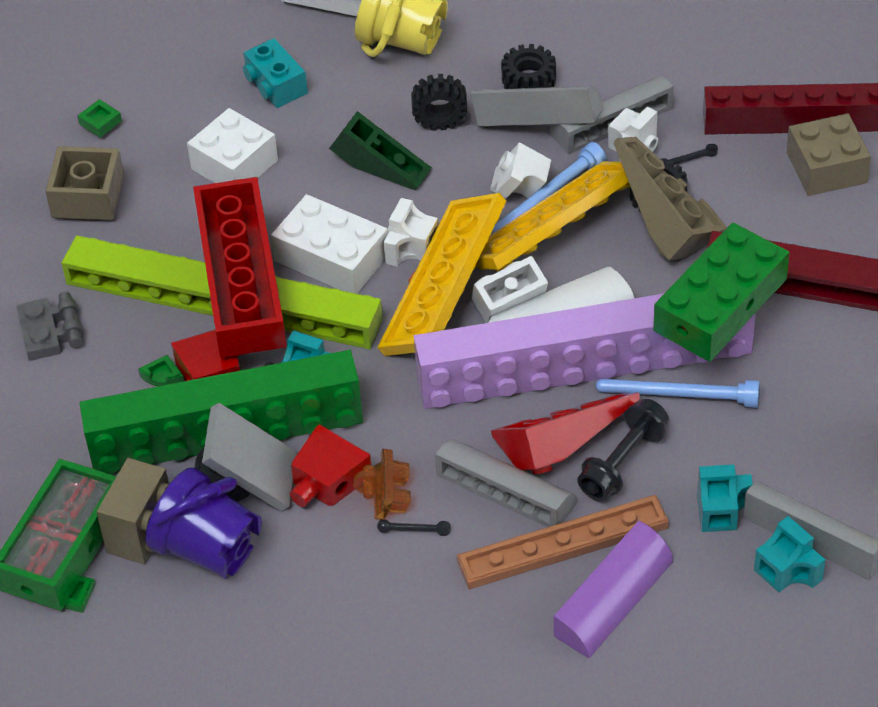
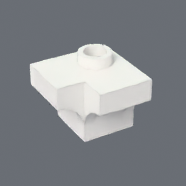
M646 107L641 113L625 108L608 125V148L617 152L613 143L617 138L636 136L653 152L658 144V112L649 107Z
M519 142L511 152L506 151L502 155L498 166L495 168L490 190L500 193L505 199L511 193H519L527 198L531 197L546 183L551 159Z
M401 198L389 219L388 235L384 241L385 263L398 267L401 262L408 259L421 260L438 227V218L420 212L415 207L413 200Z

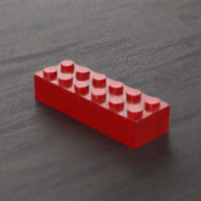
M251 177L193 186L220 358L286 348L284 322L258 178Z

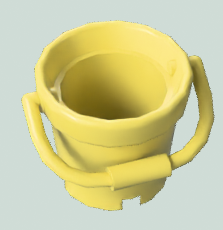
M361 0L355 23L356 40L362 42L361 49L371 57L378 56L386 44L414 51L425 56L426 54L429 55L441 35L442 29L439 26L441 19H446L448 1ZM379 42L376 48L371 49L369 47V45L373 46L374 44Z

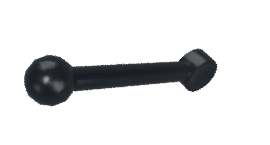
M708 144L706 149L669 160L677 164L704 155L714 157L717 155L718 146ZM662 158L664 164H667L669 160Z
M381 519L377 524L378 530L382 533H386L389 530L434 531L440 536H447L451 531V525L447 521H440L437 525L390 523L386 519Z

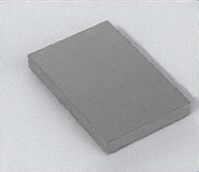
M221 403L212 406L202 463L224 477L236 479L237 485L279 511L288 508L290 505L289 493L291 492L293 482L291 464L296 457V451Z

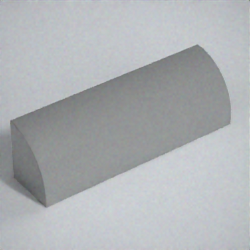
M658 76L603 100V109L595 123L551 124L549 133L569 155L582 149L590 142L596 143L607 138L608 125L625 108L641 113L646 107L657 111V115L673 109L674 86L664 77Z
M594 86L474 90L471 93L478 126L595 123L603 109L601 96Z
M455 439L445 442L435 454L437 476L546 527L563 523L578 502L575 494Z
M761 482L754 483L747 490L744 507L745 519L774 533L777 524L789 516L814 537L813 549L822 557L868 580L872 578L878 569L877 539Z

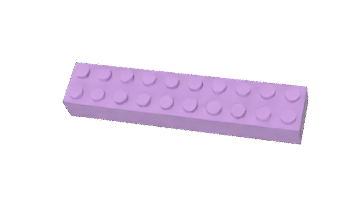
M663 294L413 335L416 376L424 409L440 408L451 404L475 402L481 399L510 396L534 390L540 391L557 386L575 385L581 382L610 379L616 376L640 374L646 371L675 368L681 365L705 363L708 361L653 331L654 304ZM755 314L713 360L752 354Z

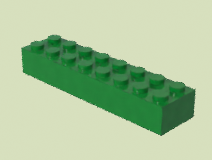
M351 349L79 401L84 435L92 467L107 474L120 471L127 458L152 465L197 456L205 447L210 409L217 403H221L279 441L290 437L312 434L319 424L331 430L363 423L359 379Z

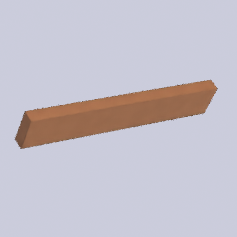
M652 495L456 555L457 564L468 589H473L616 545L639 520L656 532L668 529L669 520L657 496Z

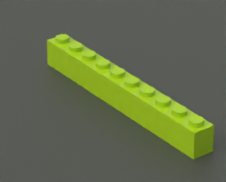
M78 235L74 238L61 262L67 285L213 316L205 262ZM275 276L286 332L292 333L294 330L319 339L371 350L383 322L381 299Z

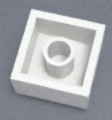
M230 108L187 142L191 169L214 183L251 177L259 178L278 161L275 134Z

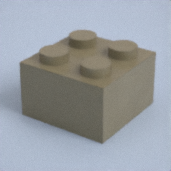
M849 113L789 126L786 153L807 196L868 183L871 155Z
M57 146L45 191L51 218L114 219L124 178L119 148Z
M130 458L126 459L96 511L107 554L145 565L151 553H155L148 548L145 537L151 514L169 485L165 468Z

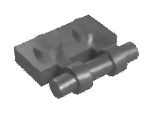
M69 292L59 294L57 306L50 307L48 298L16 305L29 361L61 354L59 346L61 343L69 342L72 348L82 345L83 328L81 322L77 321L76 317L78 307ZM64 320L62 327L55 328L54 322Z

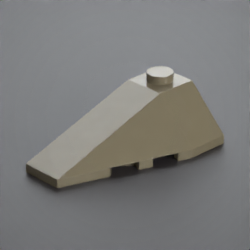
M636 136L617 138L613 142L649 235L657 244L658 251L669 261L688 258L708 245L712 231H725L727 227L711 206L702 198L697 202L684 190L687 184L681 178L677 180L673 176L668 175L663 170L665 167L664 162Z

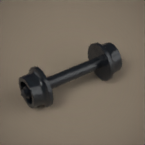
M642 399L637 405L629 406L624 412V419L631 430L607 460L603 461L600 458L589 457L582 463V472L577 478V483L587 496L597 501H605L610 495L618 494L623 488V481L616 471L619 465L641 438L649 442H659L664 437L669 416L665 409L657 402L650 399Z

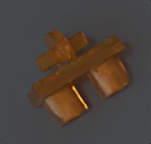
M383 448L381 451V462L374 465V467L365 465L363 471L357 473L353 478L355 490L364 493V498L366 499L374 497V519L377 520L385 519L389 511L406 513L411 502L409 490L394 488V484L406 485L410 473L409 463L393 460V450Z

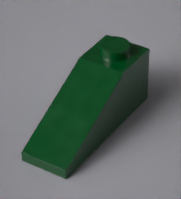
M358 111L329 148L352 167L414 191L432 168Z

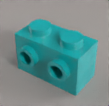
M275 38L243 52L245 61L243 72L249 82H254L265 100L269 99L276 108L308 94L306 72Z

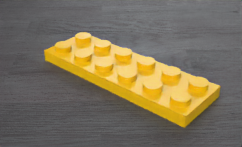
M602 161L491 234L475 268H479V270L492 269L497 272L505 269L520 255H526L535 251L538 248L537 244L542 240L560 234L562 232L561 228L566 224L576 222L585 217V211L591 207H597L606 203L609 200V195L615 191H621L630 187L622 163Z
M500 193L450 201L377 347L384 356L415 353L413 335L445 329L505 206L506 200Z

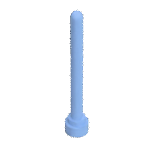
M595 142L588 143L580 150L577 161L498 221L491 234L564 187L584 170H589L602 161H606L604 150Z
M599 379L596 382V389L604 393L639 392L640 395L737 400V403L744 404V407L758 408L759 381L745 380V383H738V386Z

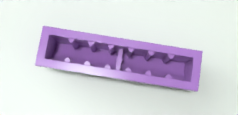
M639 520L554 615V637L587 658H590L673 563L672 553L663 538L651 527Z

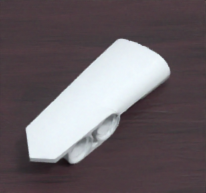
M605 267L497 313L491 317L489 323L633 299L634 295L628 283L612 267Z

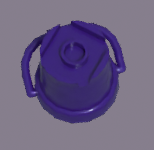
M187 468L174 478L158 500L146 529L145 542L148 548L161 555L173 554L227 579V574L235 575L251 554L254 546L249 543L250 533L252 532L259 536L262 519L261 516L248 510L225 494L235 488L237 485L236 479L226 477L211 483L209 477L199 469Z

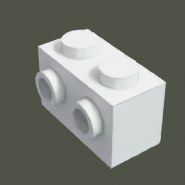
M530 256L522 261L511 263L505 269L493 275H487L474 284L472 301L485 323H489L493 315L546 293L548 281L534 258Z

